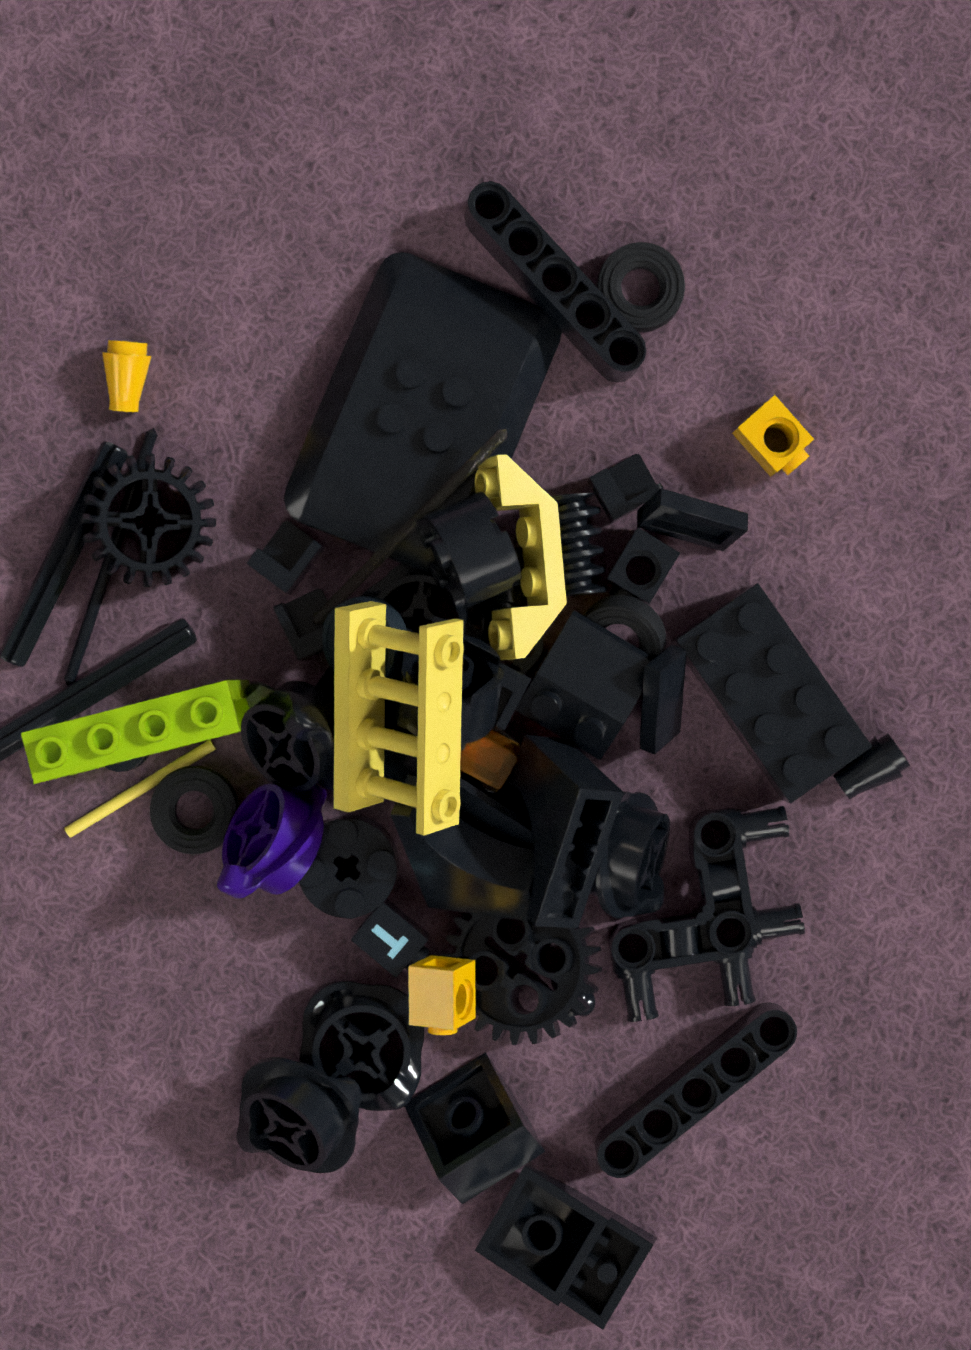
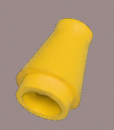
M108 340L107 352H102L109 394V410L139 412V401L152 357L147 356L148 343Z

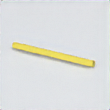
M212 740L204 742L64 828L67 835L72 838L151 790L168 774L188 767L215 751L216 747Z

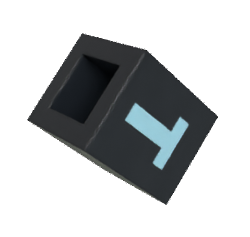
M388 899L371 912L351 938L353 943L395 978L399 976L404 968L408 970L409 965L425 959L430 952L424 946L428 941L429 933Z

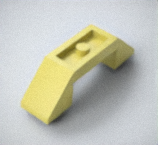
M496 455L478 462V470L475 474L476 493L483 492L492 502L496 511L519 510L520 518L516 524V537L519 545L523 548L524 568L521 572L522 579H520L522 592L527 597L528 607L492 611V621L488 629L489 643L497 652L501 661L526 658L567 604L558 503L508 455Z

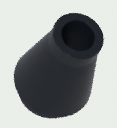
M889 733L880 739L874 736L869 741L873 747L833 775L849 799L903 777L901 772L911 766Z

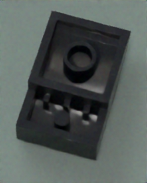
M525 1165L474 1251L557 1306L562 1302L603 1330L657 1238L569 1185L529 1165Z

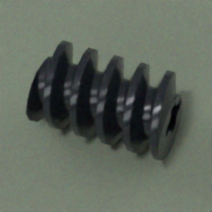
M597 493L551 496L558 503L566 596L598 594L607 591V586L592 582L593 577L605 572V566L594 564L590 561V558L604 552V547L589 543V538L602 533V527L587 523L588 518L601 513L600 507L586 504V499Z

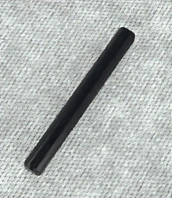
M103 441L100 444L0 648V657L4 661L20 667L26 665L85 545L83 535L91 532L95 524L82 523L80 520L81 514H96L97 506L85 503L84 496L91 494L101 498L104 491L97 488L93 480L95 477H100L108 485L115 480L109 473L107 466L114 463L121 471L126 461L125 458L128 456V452L123 448L108 441Z
M179 618L0 727V762L24 748L22 732L70 720L195 644L197 637L191 625L184 618Z

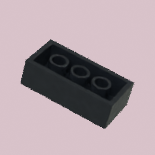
M759 583L750 585L671 641L673 645L687 650V665L783 801L790 804L873 747Z

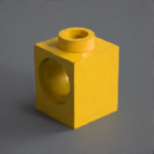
M776 395L770 398L732 433L770 477L780 469L787 476L809 457L804 448L814 440ZM777 428L784 432L787 437V448L784 452L777 453L767 448L764 443L766 429Z
M430 955L408 966L409 1025L428 1027V1033L433 1035H452L457 1033V1028L476 1018L475 960Z

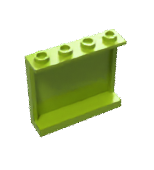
M225 680L22 732L21 736L33 783L37 784L68 775H75L107 765L241 732L243 716L250 709L245 689L250 685L249 680Z

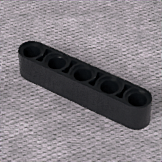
M492 181L482 182L475 186L469 194L464 216L465 224L471 234L526 294L557 323L562 333L604 378L617 383L625 382L633 377L645 360L647 352L642 336L504 186ZM484 202L493 203L498 207L500 216L494 219L483 218L478 214L475 207ZM516 238L526 239L531 243L534 252L524 256L518 255L511 250L509 242ZM548 274L559 275L565 281L567 289L562 292L550 291L543 284L542 277ZM580 310L592 311L598 317L600 326L593 329L584 328L578 323L575 313ZM613 346L625 347L632 355V363L624 366L615 363L610 357L609 348Z
M772 1002L761 1003L751 1009L601 1129L595 1140L596 1156L601 1169L607 1175L615 1178H625L635 1173L787 1052L795 1043L797 1037V1026L793 1018L780 1005ZM775 1016L782 1018L783 1028L778 1036L770 1039L760 1036V1027L765 1019ZM738 1047L745 1051L744 1062L739 1067L727 1069L721 1066V1058L726 1050ZM699 1078L707 1082L706 1092L701 1097L688 1099L682 1095L683 1087L687 1081ZM655 1109L666 1111L669 1114V1119L664 1127L652 1130L643 1125L644 1118L648 1112ZM615 1140L626 1141L631 1145L628 1155L620 1160H613L605 1155L606 1147Z

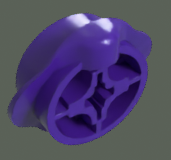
M271 783L264 784L249 794L235 812L226 831L222 848L223 869L216 884L217 888L221 892L238 899L250 895L257 888L274 895L285 893L293 888L309 870L319 850L323 835L322 807L327 796L326 790L315 784L307 791L291 792Z

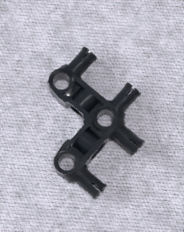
M784 806L742 814L739 809L735 810L734 807L720 810H705L693 818L689 826V853L691 864L697 868L702 897L697 902L698 907L693 908L692 913L664 918H657L655 914L640 916L618 924L609 936L608 946L613 972L623 982L628 1014L627 1021H642L639 1006L640 1000L643 1003L646 1020L655 1019L659 1016L651 974L656 972L655 970L709 961L719 963L725 1006H740L737 985L739 986L740 998L743 1004L753 1003L756 1001L753 993L748 959L752 958L754 948H757V945H761L763 939L805 934L804 922L798 919L803 918L799 903L756 910L755 906H752L743 848H746L747 842L789 837L788 824L768 825V823L788 820ZM711 820H720L725 827L723 840L714 846L705 845L701 839L703 826ZM727 918L738 919L741 925L738 937L730 942L718 940L716 930L719 923ZM632 933L642 936L645 942L644 948L639 955L634 957L621 955L618 951L620 940L625 935Z

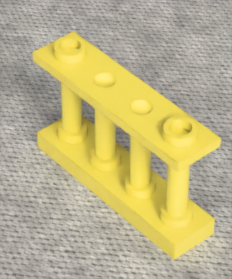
M369 601L335 608L334 809L349 813L382 803L384 799L416 808L417 834L424 836L459 824L462 663L464 652L463 620L455 618L419 626V633L386 627V604ZM386 648L419 655L418 685L385 677ZM385 699L418 707V736L385 728ZM384 749L417 758V786L384 777Z

